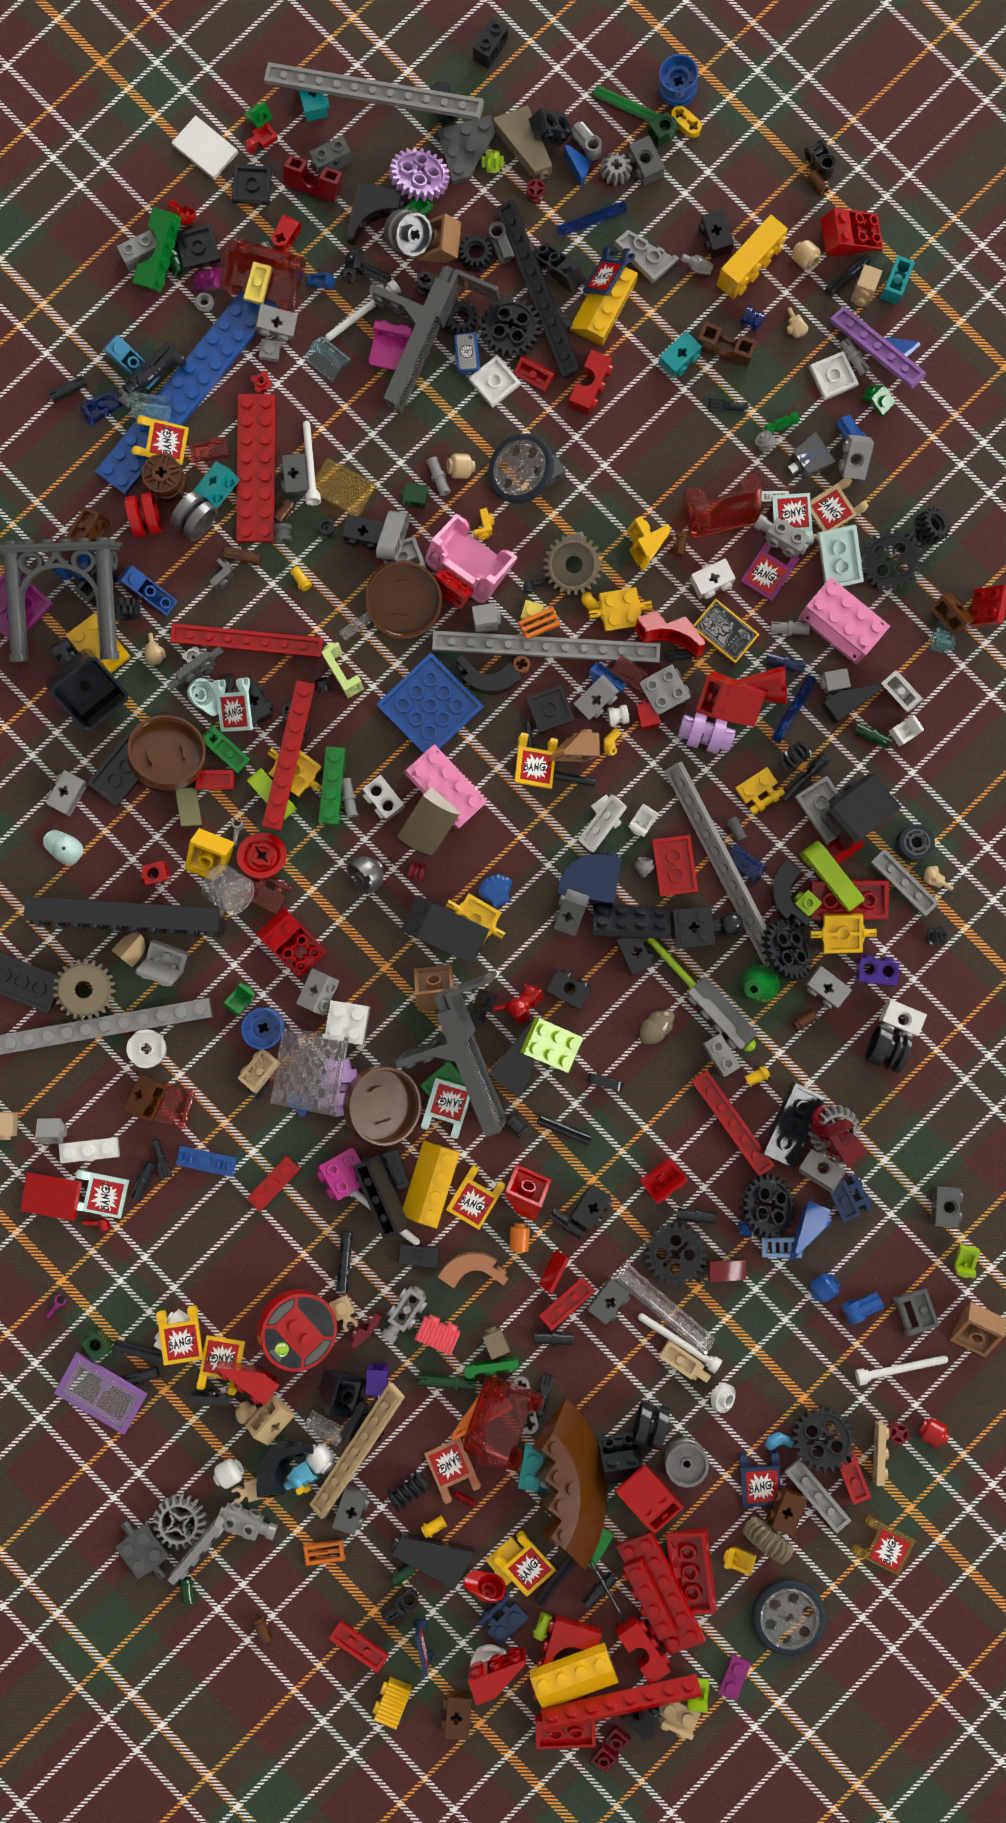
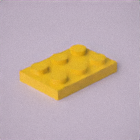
M95 612L66 634V636L78 652L84 648L91 649L100 659L98 619ZM118 639L117 651H119L120 659H100L111 673L132 658Z

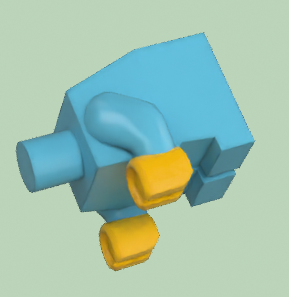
M304 1461L287 1476L288 1481L284 1483V1486L287 1490L292 1487L293 1489L296 1488L297 1495H301L311 1491L312 1486L309 1482L315 1481L320 1477Z

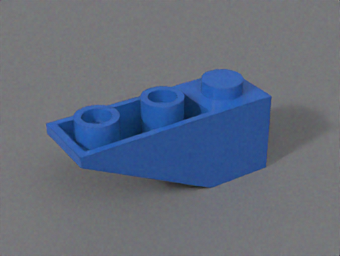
M128 565L117 579L126 588L166 616L178 602L132 565Z

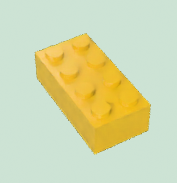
M770 215L721 268L717 286L732 299L737 295L741 296L747 288L746 285L750 281L754 282L759 275V271L762 268L765 269L770 264L772 256L774 254L777 256L784 248L783 243L787 239L786 233L788 228L773 215Z

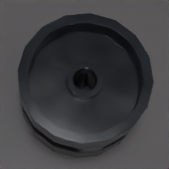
M641 1401L635 1418L632 1444L644 1446L648 1439L649 1448L660 1451L668 1429L670 1408L658 1405L654 1411L652 1403Z

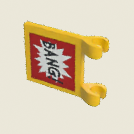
M139 415L136 421L137 424L150 426L146 449L133 446L131 453L148 458L157 454H168L174 457L180 465H183L189 427Z
M521 733L518 737L514 783L552 789L555 761H549V757L557 749L558 740L551 738L547 744V751L526 747L528 734Z
M472 1165L446 1210L479 1230L504 1190L505 1183L499 1181L493 1192L473 1181L479 1168Z
M196 1305L190 1306L187 1309L189 1321L167 1324L166 1311L161 1310L156 1313L164 1365L204 1359Z
M207 1335L203 1352L204 1359H202L196 1388L198 1390L206 1388L207 1376L222 1379L217 1371L218 1361L241 1364L245 1341ZM231 1380L227 1393L235 1395L237 1389L233 1386L234 1383Z
M520 1531L516 1536L518 1542L524 1547L509 1561H506L499 1552L493 1555L494 1563L505 1572L527 1597L557 1570L530 1541L527 1535Z

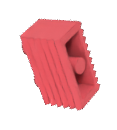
M430 1314L429 1317L425 1315L415 1340L451 1355L460 1335V1331L457 1330L458 1326L447 1322V1325L439 1322L440 1318Z

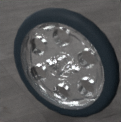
M517 434L504 440L496 448L489 462V483L494 493L503 501L512 504L525 503L538 497L546 489L553 475L554 460L550 447L543 439L533 434ZM520 447V453L517 456H513L514 448ZM536 449L537 455L534 458H529L530 451ZM503 462H508L507 469L501 471V464ZM523 466L524 469H523V470L521 469L520 472H519V471H518V467L521 468V467ZM540 466L542 468L541 473L535 476L533 474L534 469ZM512 479V485L509 488H505L506 480ZM528 481L529 487L526 490H522V483Z
M786 1579L767 1586L756 1599L752 1610V1623L757 1638L767 1649L782 1656L801 1655L811 1650L820 1641L826 1627L827 1615L821 1597L812 1587L798 1580ZM791 1593L798 1595V1600L795 1603L788 1601V1596ZM777 1599L780 1602L777 1609L769 1607L771 1600ZM809 1606L813 1608V1614L807 1617L803 1615V1609ZM789 1613H791V1615L795 1619H790V1621L787 1622L786 1618L784 1617L789 1616ZM767 1620H775L776 1626L773 1629H767L765 1627ZM806 1626L809 1628L807 1636L799 1635L801 1627ZM783 1633H789L791 1639L789 1642L784 1643L781 1642L780 1636Z

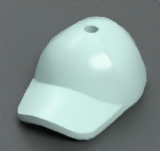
M197 678L192 681L187 688V696L190 702L210 716H216L218 714V706L212 684L205 678Z
M51 830L44 836V847L62 864L74 865L83 855L82 844L73 836L58 830Z

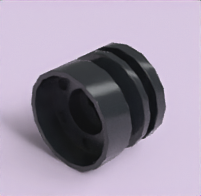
M879 1024L869 1041L865 1061L879 1066L885 1059L884 1068L887 1070L891 1068L892 1072L898 1074L908 1060L913 1037L908 1034L903 1036V1032L900 1031L893 1037L892 1028Z

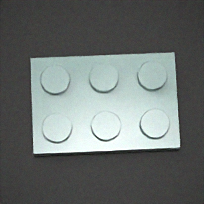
M849 525L817 532L824 584L830 577L841 586L864 582L857 526Z

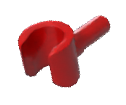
M108 1219L99 1221L83 1220L82 1225L98 1226L99 1232L111 1229Z

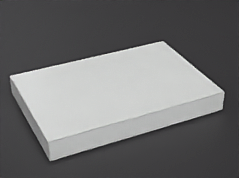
M197 116L171 142L173 147L214 180L238 154V150Z

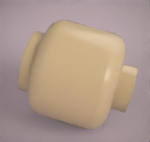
M809 240L795 245L793 249L794 262L805 270L815 268L821 259L820 249Z
M452 454L447 459V473L454 479H467L475 471V461L471 459L469 454Z

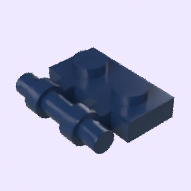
M856 1173L849 1175L851 1184L847 1185L845 1179H841L833 1193L828 1191L843 1223L861 1215L858 1207L863 1206L865 1212L873 1209L870 1204L869 1195L865 1194L862 1187L863 1183L861 1179H858ZM853 1190L856 1191L859 1199L856 1201L854 1200L851 1194V1191Z
M506 1592L501 1601L494 1603L488 1610L486 1609L477 1620L481 1627L487 1622L491 1624L487 1628V1632L500 1646L529 1618V1615L516 1601L508 1606L507 1602L511 1597ZM500 1609L504 1612L496 1619L494 1615Z

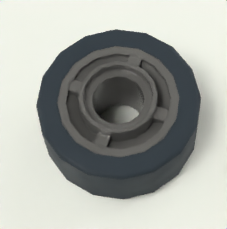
M920 824L910 825L901 830L896 840V848L900 856L912 862L928 857L935 846V839L931 830ZM913 838L919 841L918 848L912 845Z

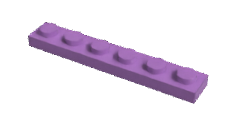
M845 306L830 318V322L911 389L926 377L924 370Z

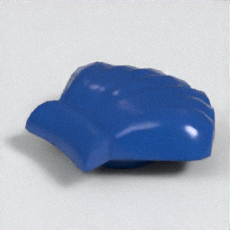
M492 875L482 881L478 895L491 902L493 908L511 902L508 895L512 886V880L504 875Z

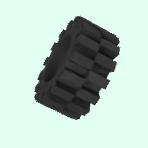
M473 233L471 238L467 235L466 240L463 238L462 244L459 245L460 263L462 262L464 268L467 266L468 271L473 269V272H476V269H479V272H481L483 267L487 269L488 264H491L490 240L487 241L486 236L482 238V234H478V237H475V233ZM478 247L483 251V255L477 259L471 258L469 250Z
M456 299L445 324V329H448L450 335L453 333V336L469 332L473 333L474 328L477 326V312L473 304L470 306L469 301L464 303V299H461V302H458ZM456 313H464L468 319L464 324H456L453 317Z
M936 507L926 509L915 518L916 522H914V525L917 526L915 530L919 531L918 536H922V541H926V544L931 543V545H934L946 538L950 532V523H947L948 518H944V512L940 513L941 510L939 508L936 510Z
M123 597L114 598L115 620L130 621L140 618L139 600Z

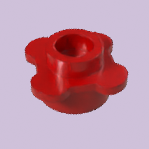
M262 371L259 375L251 376V382L254 383L256 392H264L272 387V382L269 381L266 371Z

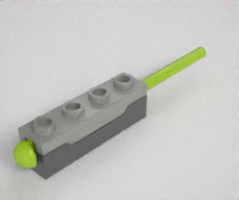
M648 938L646 941L688 985L689 990L686 993L689 995L687 999L694 1006L698 1005L702 1009L700 1011L702 1016L706 1020L711 1019L714 1022V1029L719 1034L724 1033L728 1038L726 1040L733 1049L737 1047V1049H743L747 1052L754 1050L756 1042L753 1038L758 1033L706 977H702L696 983L654 938Z

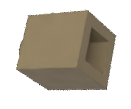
M496 1326L485 1330L482 1338L491 1359L510 1352L501 1327L496 1328Z

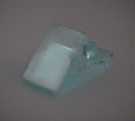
M936 621L930 649L946 654L949 650L953 651L956 644L955 636L949 632L942 622Z

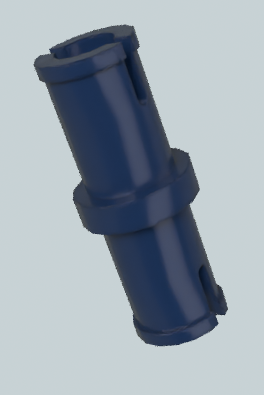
M770 652L768 658L775 659V661L767 659L766 662L767 665L785 666L786 669L803 674L804 668L797 667V665L806 666L805 661L791 659L788 655L784 657Z

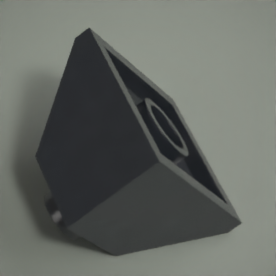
M324 1369L319 1390L325 1414L327 1416L351 1417L355 1407L362 1401L366 1388V1378L340 1370Z

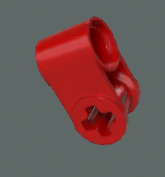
M282 215L277 228L272 234L274 250L280 255L289 252L302 226L301 222L287 215Z

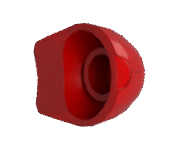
M473 1570L464 1579V1588L476 1595L482 1602L496 1603L505 1596V1581L495 1573Z

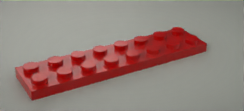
M238 394L237 477L240 480L237 483V543H275L273 541L275 531L273 530L275 518L273 516L275 515L276 481L275 394Z

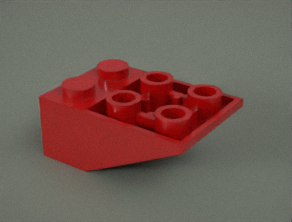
M833 208L820 218L825 253L827 255L844 256L883 250L878 214Z
M714 671L706 678L696 711L712 718L755 727L767 691Z
M285 907L256 933L260 940L298 978L327 953Z
M225 1361L217 1362L218 1375L225 1381L231 1380L234 1383L233 1386L241 1393L246 1391L250 1395L249 1398L258 1405L262 1403L265 1406L279 1387L278 1378L263 1367Z
M645 1464L615 1490L619 1497L654 1534L684 1509L674 1491Z
M525 1647L512 1648L507 1654L493 1655L490 1660L485 1662L477 1661L469 1667L468 1683L476 1705L495 1699L526 1664Z

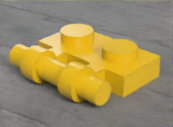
M768 767L735 788L745 804L752 800L754 805L749 810L753 815L758 811L762 812L765 810V807L770 803L779 801L780 797L785 794L782 788L776 791L773 790L772 787L778 782ZM766 791L769 796L760 800L758 796Z

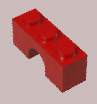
M591 349L584 365L583 374L590 376L593 379V383L588 386L576 383L570 396L568 407L587 415L590 414L591 409L595 410L599 401L596 398L599 393H603L606 385L604 380L606 376L610 377L614 367L611 365V357Z
M636 1615L618 1626L616 1632L629 1653L636 1648L646 1650L645 1655L638 1660V1664L648 1682L653 1684L671 1672L668 1665L670 1660L665 1652L661 1653L659 1651V1644L655 1637L648 1635V1627L642 1619L639 1621Z

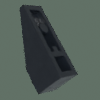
M878 684L839 691L835 695L832 692L823 699L825 702L821 707L833 723L836 724L879 692L884 686Z

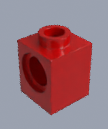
M649 700L640 701L639 705H636L635 708L640 731L658 727L660 725L659 715L655 713Z
M159 861L141 866L140 878L145 885L150 887L171 881L167 862ZM157 869L159 872L158 877L151 879V871Z

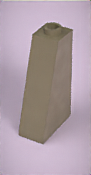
M528 105L493 118L495 132L532 179L544 180L552 175V163L543 141L535 139L528 119L532 114Z

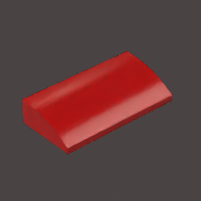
M850 879L865 900L848 912L823 880H809V891L822 902L810 915L811 920H823V914L862 913L863 919H888L889 881L886 879Z
M707 1528L666 1533L669 1564L693 1614H715L717 1602Z

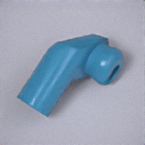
M776 1432L766 1439L765 1447L768 1450H774L783 1444L792 1448L795 1441L791 1440L792 1437Z

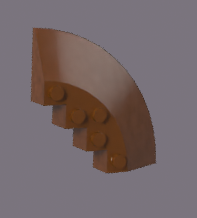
M564 1398L532 1446L534 1450L546 1459L535 1477L549 1488L538 1506L552 1517L541 1535L583 1570H586L595 1553L604 1526L607 1509V1485L600 1447L596 1437L579 1410L567 1398Z

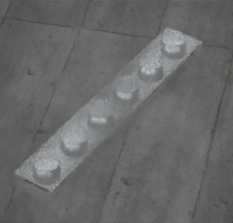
M627 1262L623 1264L614 1279L703 1356L707 1354L716 1339Z

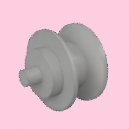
M123 388L119 389L122 397L118 400L126 405L127 408L138 402L134 398V395H137L138 392L135 391L129 395Z
M763 431L756 437L755 444L759 446L760 451L767 452L775 446L776 438L772 436L770 431Z

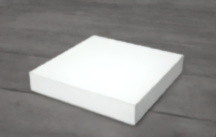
M844 351L809 366L823 401L856 388L859 385Z
M498 355L481 367V370L476 371L468 378L469 382L492 408L521 385V382Z

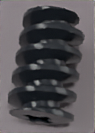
M413 1470L414 1477L406 1475L408 1482L401 1479V1487L396 1484L393 1485L394 1492L389 1488L387 1489L388 1498L398 1512H400L399 1507L403 1509L406 1507V1502L409 1504L413 1502L412 1497L418 1499L419 1493L425 1494V1488L431 1489L429 1481L422 1472L418 1473L416 1470Z

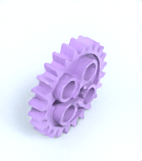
M414 147L411 152L406 148V153L401 150L399 155L395 154L394 159H392L389 178L392 179V185H396V190H402L401 195L409 194L408 199L414 196L416 201L422 198L423 202H425L428 197L432 201L433 196L438 199L439 195H443L444 191L447 190L450 176H448L449 170H446L447 164H442L443 159L437 160V154L430 155V150L424 153L423 148L417 151Z

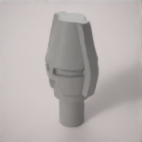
M683 254L680 261L687 263L691 270L697 274L710 275L713 269V264L703 256L695 255L690 257Z

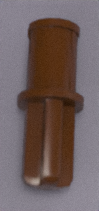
M228 546L223 551V557L237 560L240 563L246 562L260 566L262 554L246 551L245 548L241 550Z

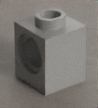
M847 668L824 672L819 680L821 690L824 689L825 694L837 693L848 690L851 687Z
M61 1118L37 1119L35 1138L39 1144H63V1138L67 1135V1126L64 1125Z

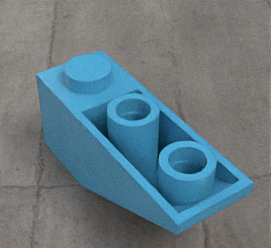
M115 335L102 349L107 356L129 375L145 362L119 335ZM156 378L151 384H149L146 387V389L149 390L151 386L158 380V378Z

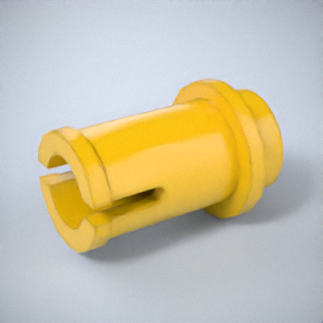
M294 567L290 574L297 582L298 589L306 591L311 588V580L307 579L301 567Z
M760 1066V1069L744 1076L750 1087L764 1079L768 1080L770 1073L766 1066Z
M442 1515L427 1524L423 1523L424 1526L421 1527V1530L426 1538H432L433 1534L447 1527V1524Z

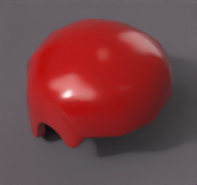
M176 200L168 202L167 211L181 217L180 226L190 225L195 221L196 211L188 208L187 204L181 208Z

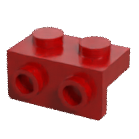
M443 568L435 575L442 597L462 610L474 590L467 583L456 578L452 572Z
M668 1157L639 1181L655 1202L659 1204L661 1201L666 1200L674 1191L682 1188L688 1179L680 1171L672 1158Z

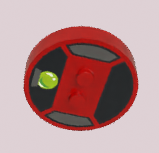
M290 1290L275 1297L263 1310L257 1325V1340L262 1353L276 1367L290 1372L304 1371L319 1364L331 1351L337 1335V1321L332 1308L320 1296L307 1290Z

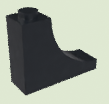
M358 182L346 234L348 244L355 245L361 231L371 222L389 217L392 212L398 209H404L405 199H402V191Z

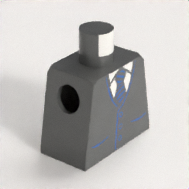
M815 432L794 450L791 455L793 463L788 465L786 469L790 476L800 472L803 478L807 479L831 469L836 461L817 432Z

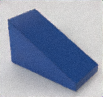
M309 273L307 285L334 290L336 279L329 273Z

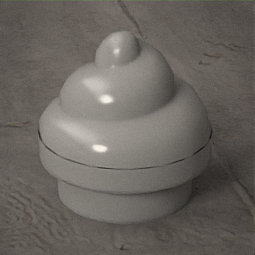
M639 857L638 861L635 862V868L642 878L646 877L654 869L653 860L647 857Z

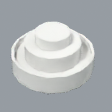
M727 1383L719 1384L711 1393L712 1408L717 1412L725 1413L732 1407L735 1400L734 1387Z

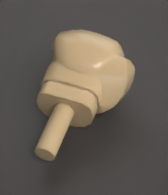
M791 307L788 308L787 311L791 317L788 320L789 326L786 328L788 334H791L794 338L804 336L808 332V325L800 315L795 316Z
M148 633L149 643L145 645V660L149 665H158L166 658V652L158 643L154 642L153 633Z
M930 866L925 869L924 881L927 884L938 888L944 886L950 891L953 890L954 887L946 883L945 877L939 873L938 866Z
M249 1401L240 1402L239 1407L235 1410L237 1421L240 1424L248 1423L261 1407L256 1408V1404L251 1405Z

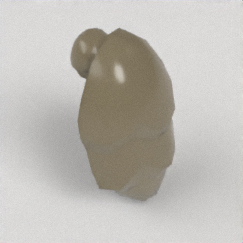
M654 1011L641 1025L640 1041L645 1044H655L663 1040L673 1028L675 1018L673 1011Z

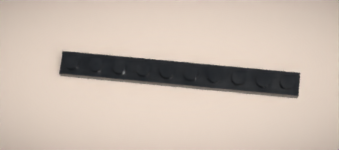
M510 199L497 207L496 210L501 223L505 227V233L562 377L567 378L580 371L581 368L515 201Z

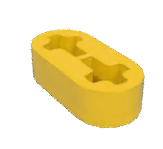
M674 107L671 117L677 120L678 129L689 138L698 137L702 127L701 121L685 107ZM676 114H677V115L682 114V118H681V117L676 118ZM690 126H691V127L696 126V130H695V129L690 130Z

